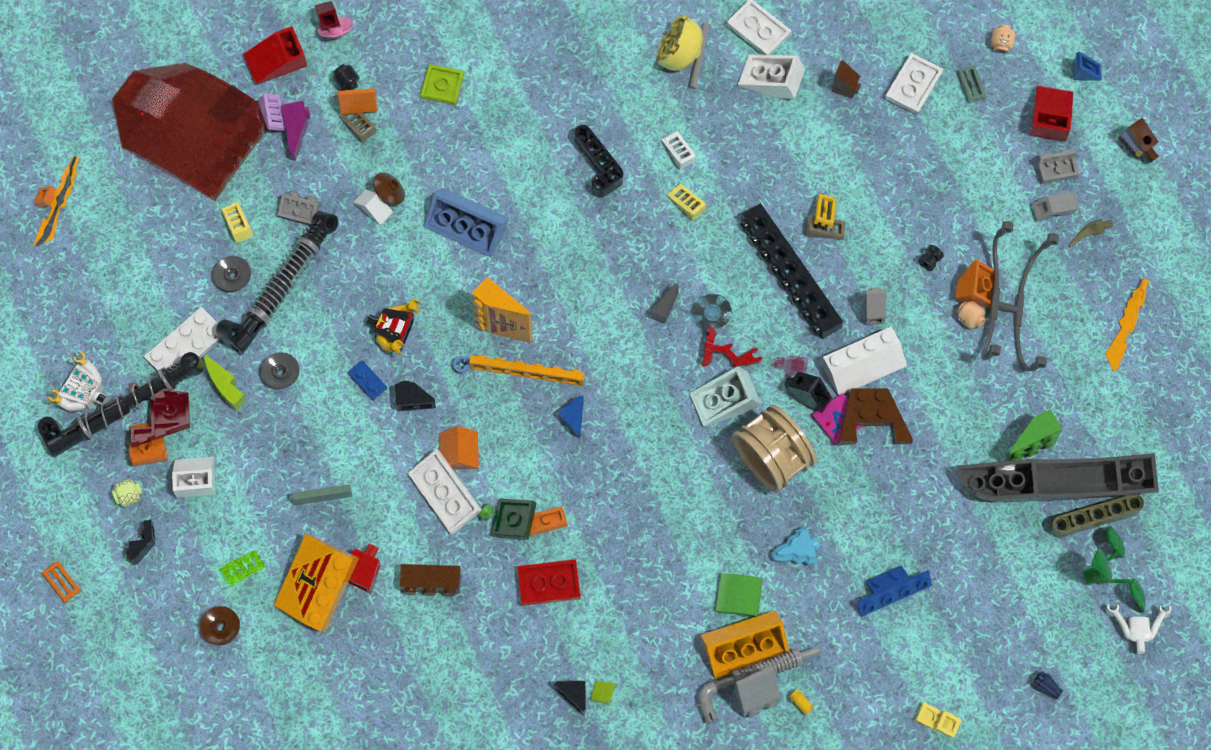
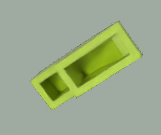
M205 355L204 360L213 384L223 399L237 411L245 403L246 398L235 387L237 384L235 377L208 355Z

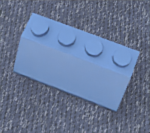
M441 188L433 196L424 227L491 257L505 232L509 217Z

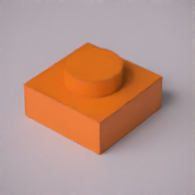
M52 186L40 188L34 205L37 207L50 206L54 200L56 189Z

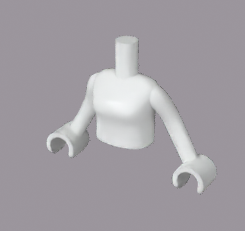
M1108 604L1106 613L1111 617H1116L1126 639L1136 642L1137 653L1144 654V642L1155 638L1163 618L1169 617L1172 608L1169 605L1168 611L1165 612L1162 610V605H1160L1159 615L1153 623L1152 629H1150V619L1148 617H1130L1128 619V628L1127 623L1119 613L1118 604H1116L1115 610H1111Z

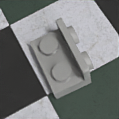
M293 191L282 194L277 215L312 224L313 216L318 212L322 202H318V198L313 196L299 197L300 193Z

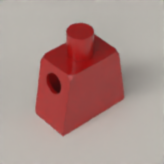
M368 544L364 552L358 549H354L351 552L359 560L348 584L369 594L372 593L381 566L380 560L375 558L379 550L378 547Z

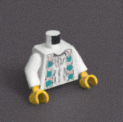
M77 351L81 355L80 360L72 356V360L77 363L80 362L81 365L77 364L60 392L56 390L49 391L54 394V399L46 398L48 402H57L58 406L69 412L83 411L84 409L91 410L94 403L101 405L102 403H107L109 399L108 396L101 393L104 386L102 385L100 373L88 359L85 360V354L82 351Z

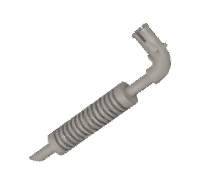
M798 648L791 650V652H785L784 655L783 653L780 656L776 655L773 659H765V661L762 660L758 664L754 663V665H748L747 668L743 667V670L742 668L739 671L738 669L734 670L730 678L716 683L712 681L704 685L699 692L698 707L702 710L706 724L710 723L711 719L712 722L718 719L711 703L713 702L711 695L717 693V690L734 685L737 681L772 665L776 675L777 672L779 674L781 671H788V668L791 670L792 667L802 666L804 659L823 653V651L818 648H811L799 652Z

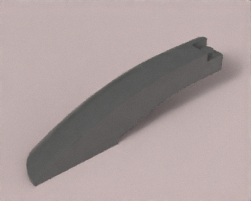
M1155 453L1085 459H1024L956 466L958 476L964 487L973 495L988 501L1071 500L1159 493Z

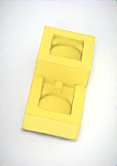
M923 702L914 721L943 735L954 738L962 719Z

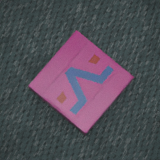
M843 393L829 402L823 413L817 411L812 414L813 419L835 446L839 444L838 441L842 431L841 427L847 404V398ZM856 426V431L863 426Z

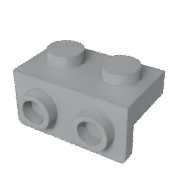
M1066 149L1059 153L1052 154L1048 152L1042 154L1037 162L1042 184L1078 178L1080 174L1075 159L1076 150L1070 151Z

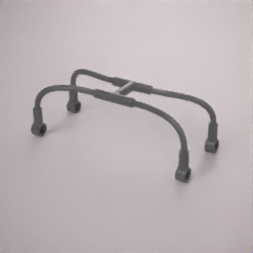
M1004 221L993 239L994 288L990 311L991 322L981 353V359L989 360L993 356H999L1001 353V346L990 345L994 332L995 321H997L998 309L1015 313V344L1018 359L1023 369L1031 372L1039 368H1045L1047 366V358L1042 356L1036 357L1035 362L1028 367L1022 356L1020 327L1022 326L1024 287L1036 258L1044 249L1051 245H1057L1059 235L1055 233L1048 234L1047 239L1031 257L1022 276L1016 305L1000 302L997 243L999 237L1013 232L1014 225L1010 221Z

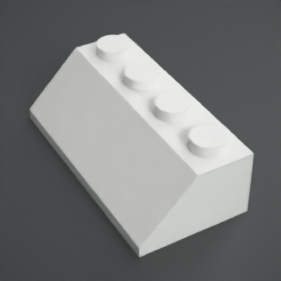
M892 327L824 356L821 364L838 396L842 393H849L851 388H860L907 367L901 343Z

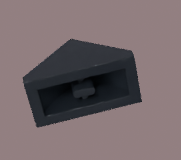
M557 681L554 684V689L584 715L586 713L585 681Z

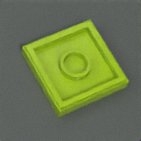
M429 64L420 98L456 105L465 71Z

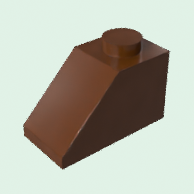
M841 60L834 77L832 92L853 99L854 94H858L861 88V83H859L860 75L845 61Z

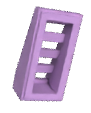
M262 94L258 104L267 129L285 131L286 127L280 96L278 94Z

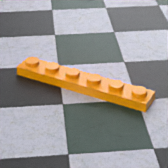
M471 355L470 369L584 386L585 373H581V371L576 369L568 371L557 366L548 368L537 363L529 365L518 360L510 362L499 357L495 359L487 358L484 355Z

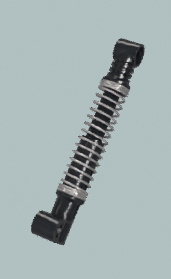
M318 211L314 214L310 229H308L306 234L301 235L296 242L299 248L292 247L296 253L289 252L291 257L286 256L288 262L282 261L285 268L279 266L282 272L275 271L277 275L272 276V281H268L269 286L265 285L266 290H262L263 294L258 295L259 300H255L256 304L251 305L252 307L248 309L246 318L241 325L226 319L218 323L216 327L217 335L232 350L243 355L259 331L270 322L269 317L274 316L273 313L277 312L280 303L284 302L283 298H287V293L291 292L290 288H294L297 279L301 278L300 274H304V269L308 268L307 265L311 264L314 255L318 254L321 249V242L324 241L329 232L332 233L337 229L339 221L336 215L323 211Z

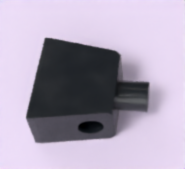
M797 372L794 378L789 377L785 381V388L790 389L798 402L823 413L832 399L820 377Z

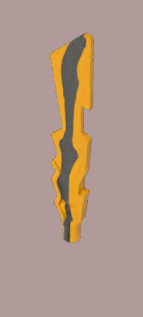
M76 156L72 157L70 164L66 167L60 178L61 184L56 189L54 200L50 204L51 211L48 218H44L34 247L54 239L59 211L67 206V197L72 194L71 190L75 186L74 179L77 177L76 168L79 162V158Z

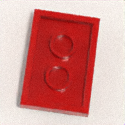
M576 559L517 566L522 606L581 599Z

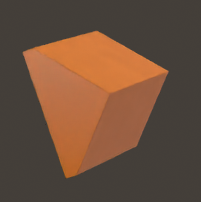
M375 88L338 91L341 114L378 111L377 90Z
M456 426L439 433L440 452L453 470L479 469L478 431Z

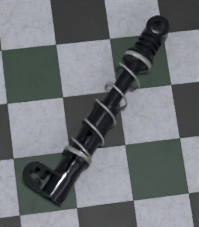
M185 353L181 360H179L180 363H175L176 366L171 365V369L169 367L161 368L158 370L159 375L157 378L149 375L148 383L140 387L134 384L132 387L133 392L129 395L118 394L116 399L108 404L102 403L101 408L92 413H86L84 418L79 417L75 420L74 424L66 429H63L54 418L44 417L38 423V431L51 454L57 457L80 442L90 440L100 430L108 429V426L119 419L124 420V416L131 412L130 409L134 407L136 410H139L138 404L150 398L155 401L154 394L164 388L171 392L179 384L178 381H183L182 378L187 379V376L200 375L204 370V362L196 353ZM192 361H196L193 367H189ZM134 386L139 387V389L134 391ZM50 428H51L52 431H54V432L56 433V435H53L52 433L49 432V431H50Z

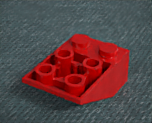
M293 26L273 33L243 54L256 85L307 67L304 52Z
M1037 85L1030 128L1031 136L1060 141L1067 140L1072 120L1073 91Z

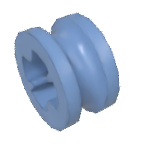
M465 356L455 358L453 361L454 371L460 375L468 373L470 370L469 359ZM461 361L467 364L464 366V369H460L459 366L457 367Z

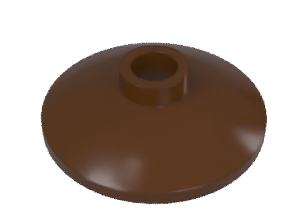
M381 172L373 178L374 190L384 202L391 205H399L403 202L405 198L404 188L394 176Z
M225 606L211 608L203 615L200 622L202 636L213 645L230 643L236 638L240 630L239 617L232 609ZM220 624L225 626L222 631L217 629Z

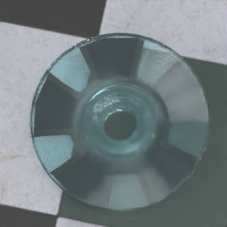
M706 294L700 297L694 306L696 321L707 329L709 326H712L714 329L724 327L732 315L729 301L719 294ZM714 311L716 315L710 316L709 312Z

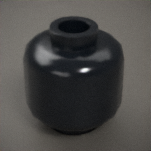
M342 64L333 71L332 79L341 91L354 90L359 86L357 82L360 77L351 65Z

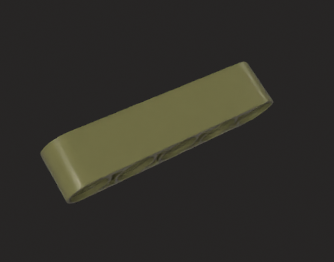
M1128 495L1060 515L1050 525V532L1054 537L1062 538L1136 516L1143 508L1144 500L1140 495ZM1129 502L1135 503L1138 508H1132ZM1111 508L1118 509L1119 514L1113 513ZM1092 514H1099L1101 519H1095ZM1075 518L1080 519L1083 524H1082V525L1076 524L1075 521H1074V519H1075ZM1055 524L1063 525L1064 530L1057 529Z

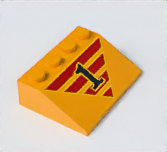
M487 277L472 292L476 326L480 330H486L491 334L531 343L533 341L531 312Z
M306 533L274 606L320 632L326 631L359 558Z

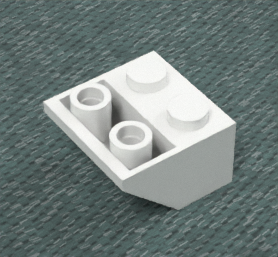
M214 457L175 460L172 479L173 492L176 498L216 495Z

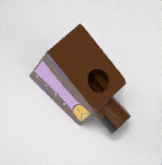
M1143 118L1129 126L1118 137L1137 160L1144 155L1149 163H1152L1159 157L1153 149L1158 144V140Z

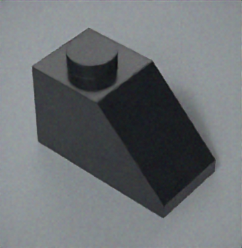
M401 381L399 384H395L397 411L436 408L435 399L415 382Z

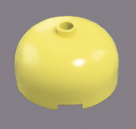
M679 15L670 24L672 28L666 36L663 35L656 54V59L659 60L657 64L668 70L680 71L687 68L701 53L703 43L702 30L698 23L685 15Z

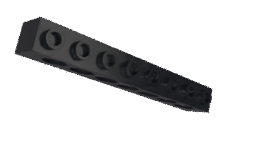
M760 203L742 213L740 224L743 230L751 234L752 243L755 246L758 245L762 250L760 252L763 259L771 263V270L782 279L781 284L783 288L791 292V298L795 305H800L804 318L810 320L813 324L812 329L814 333L824 339L840 330L843 326V320L763 205ZM760 225L763 229H756L755 226ZM771 240V241H773L774 243H773V244H767L765 241ZM782 255L784 258L778 259L775 256ZM790 269L793 270L795 273L788 274L786 270ZM801 284L805 288L799 289L796 285ZM812 299L815 301V303L809 304L806 302V300ZM822 314L826 318L819 319L816 315Z

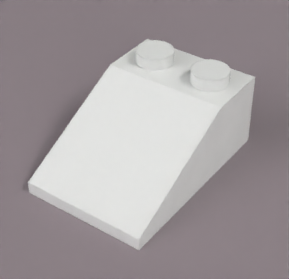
M748 55L738 85L739 87L776 98L795 99L805 67L798 56Z

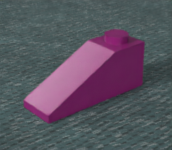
M303 101L282 105L292 161L297 159L308 127L307 118H311L309 107H305Z

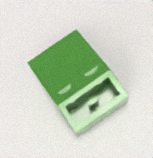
M1051 409L1035 416L1009 451L1005 461L1022 460V457L1026 455L1032 457L1039 452V449L1043 447L1049 449L1056 444L1062 427Z

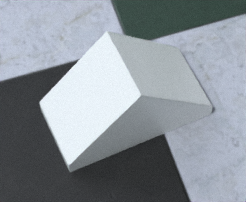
M365 190L353 202L380 226L393 213L386 202L373 191Z

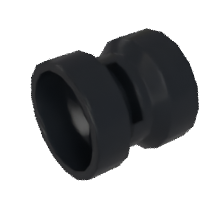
M930 244L926 248L925 254L920 255L918 262L928 271H933L936 263L942 260L944 254L938 247Z

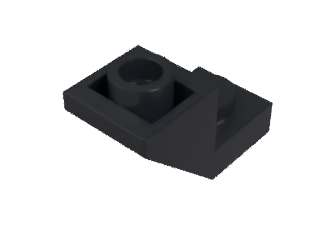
M152 520L143 521L144 527H141V537L143 540L129 541V548H126L127 560H130L133 565H137L155 545V529Z

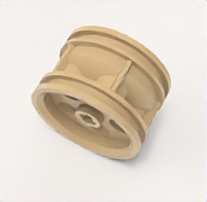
M776 405L768 406L758 417L746 426H742L739 431L734 432L731 436L735 449L745 465L768 490L776 494L782 490V487L785 488L789 485V479L797 472H806L809 470V467L817 463L816 454L802 430L787 413Z

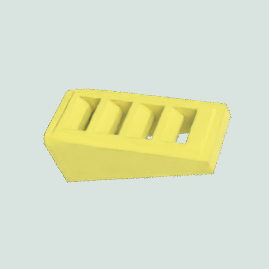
M681 183L667 194V197L692 221L706 210L707 205ZM681 190L683 193L676 198L674 195ZM685 195L688 196L685 200L680 201ZM689 200H692L688 206L685 205ZM695 204L697 205L693 210L690 209Z
M239 202L221 209L236 243L253 236ZM237 210L239 211L238 213L228 216L229 213H232ZM244 223L239 227L233 228L234 226Z

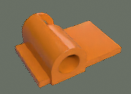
M151 422L131 425L130 434L132 428L151 427ZM164 437L136 447H132L131 443L129 444L130 460L133 467L168 461Z

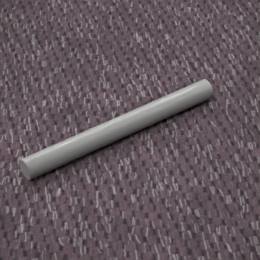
M703 23L702 26L703 43L701 53L694 62L689 85L690 89L696 90L710 28L709 23Z

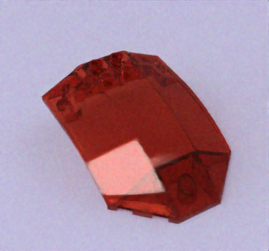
M188 63L134 70L112 98L122 148L158 165L214 201L218 199L268 130L258 101L224 80Z

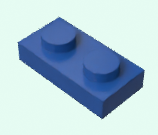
M363 360L348 371L351 378L372 400H375L388 389Z

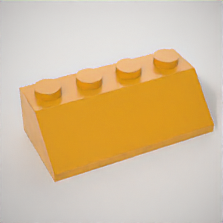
M776 610L701 635L704 651L715 679L730 675L732 671L737 669L739 671L740 668L743 670V667L747 668L748 665L758 664L762 660L773 659L776 655L780 656L782 653L784 655L785 652L789 651L783 622Z

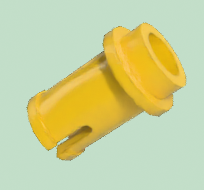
M797 689L789 696L791 703L794 702L804 715L814 708L803 695V691L800 692Z

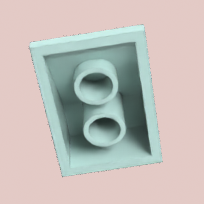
M739 366L690 393L704 427L744 414L761 405L748 372Z

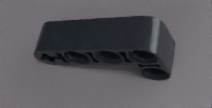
M587 125L577 126L575 129V143L599 172V175L595 176L592 180V193L598 198L605 197L623 184V170ZM591 148L598 149L597 151H590ZM601 162H608L607 165H602V164H600V163H601ZM613 175L619 176V178L613 179L611 177ZM602 185L604 188L598 189L596 186Z

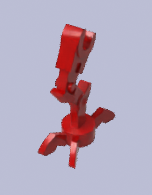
M709 326L706 334L707 339L704 347L702 367L712 362V352L725 354L732 361V365L735 368L744 365L747 367L762 360V357H753V354L758 351L757 348H753L742 356L737 357L730 350L733 344L725 346L714 345L717 333L712 326Z

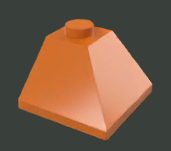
M974 260L957 281L956 299L963 303L965 301H974L982 307L991 308L994 269L979 260Z

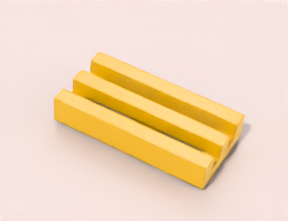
M823 194L818 195L814 224L820 222L821 226L827 224L828 228L832 229L837 199ZM822 199H823V200H824V203H823V211H822V217H820L821 205H822ZM829 201L831 202L829 219H826Z

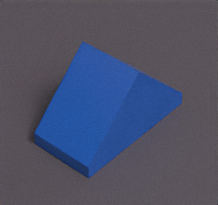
M1077 52L1072 63L1073 80L1101 81V64L1082 52Z
M579 395L559 411L560 420L577 438H581L584 396Z

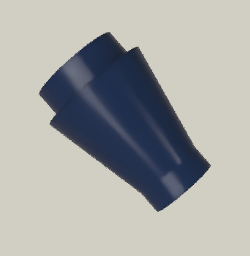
M1041 671L1033 681V684L1036 685L1035 688L1052 696L1054 699H1058L1063 693V690L1048 672Z

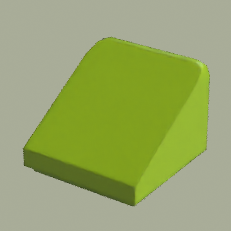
M596 681L591 701L610 706L615 684Z

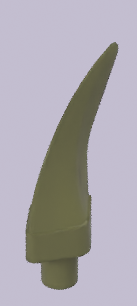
M1101 218L1086 224L1069 243L1068 247L1071 248L1086 236L1105 233L1104 229L1113 227L1112 220L1103 222Z

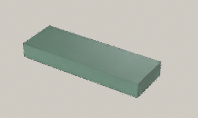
M349 484L292 493L294 505L353 497Z

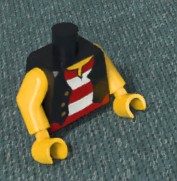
M412 299L407 304L390 307L389 309L384 308L380 317L369 315L367 325L375 328L376 341L384 351L396 352L398 355L402 354L401 351L406 347V340L415 321L414 313L412 312H420V309L417 308L418 305L422 304L420 301Z

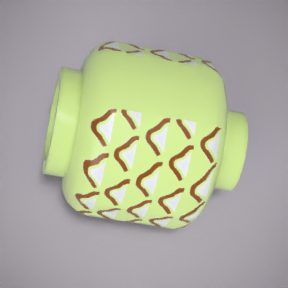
M127 479L116 483L112 493L117 505L120 504L122 507H127L140 501L139 494H142L139 482L134 483L132 479Z

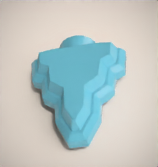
M804 526L797 529L795 535L788 537L787 543L778 546L771 555L773 560L778 562L792 560L797 564L806 563L807 565L818 563L816 552L820 551L816 536L810 537Z

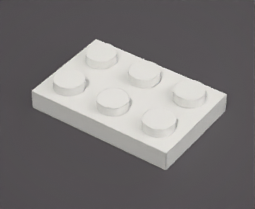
M748 0L726 24V26L763 55H771L792 33L788 27L754 0Z
M911 53L887 92L885 99L918 115L944 69Z

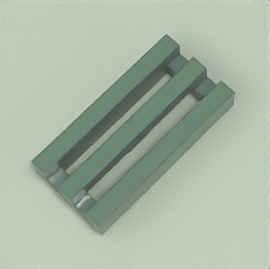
M975 65L958 69L957 73L968 103L986 99L987 96ZM969 71L973 73L980 95H977ZM964 72L966 74L973 96H971V93L969 91L968 85L963 74Z

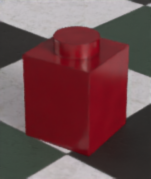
M332 0L314 5L322 30L340 25Z

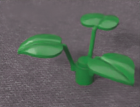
M1110 526L1108 527V539L1114 549V553L1107 558L1102 549L1097 550L1091 563L1092 568L1086 569L1083 572L1088 585L1101 582V584L1128 583L1135 601L1141 608V613H1144L1146 600L1140 583L1135 578L1132 580L1112 579V571L1108 565L1109 561L1118 555L1120 558H1124L1125 546L1120 535Z

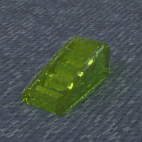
M255 550L224 565L220 569L230 586L233 587L266 566ZM251 558H254V560L258 564L257 566H253L252 562L250 561ZM247 562L251 569L247 570L243 563ZM240 566L243 573L240 574L236 567ZM232 569H233L234 573L236 574L235 577H232V575H231L230 572H229V571H231Z

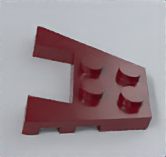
M130 383V393L133 392L132 387L135 383ZM134 386V391L139 389V387ZM164 389V391L161 390L154 394L155 401L151 400V427L131 429L132 447L190 428L189 393L176 390L169 392Z

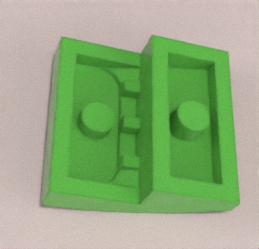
M721 573L716 612L737 614L743 617H757L759 614L763 579L748 575Z

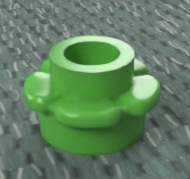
M487 503L478 514L481 517L480 520L484 518L488 520L495 513L493 511L495 506L492 507Z

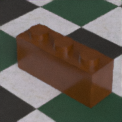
M401 564L400 590L404 594L415 595L416 592H423L427 596H434L436 593H444L445 596L460 594V566Z

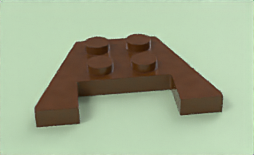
M851 388L847 399L845 417L838 441L839 444L857 443L856 426H892L894 444H912L913 438L888 388Z

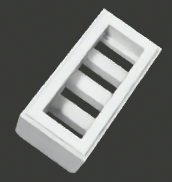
M678 131L662 139V143L680 170L696 162V155ZM674 138L678 139L677 141L669 144L668 142ZM678 144H681V146H679V147H677V148H675V149L672 148V147H674V146H676V145H678ZM684 149V151H682L681 153H679V154L676 153V152H678V151ZM685 154L688 155V156H686V157H684V158H682V159L680 158L681 156H683V155H685Z

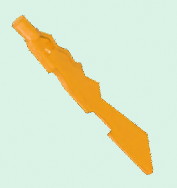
M1143 278L1138 289L1132 292V298L1127 301V308L1124 309V317L1119 321L1122 329L1105 353L1113 371L1118 370L1128 344L1124 343L1128 333L1134 330L1139 308L1143 307L1147 293L1146 289L1149 284L1148 279Z

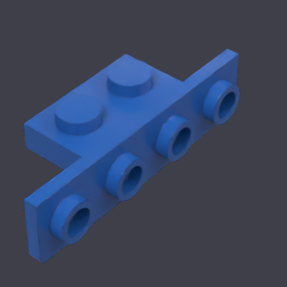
M899 566L867 580V586L872 594L857 601L859 614L865 616L931 587L930 572L927 570L909 577L904 568Z

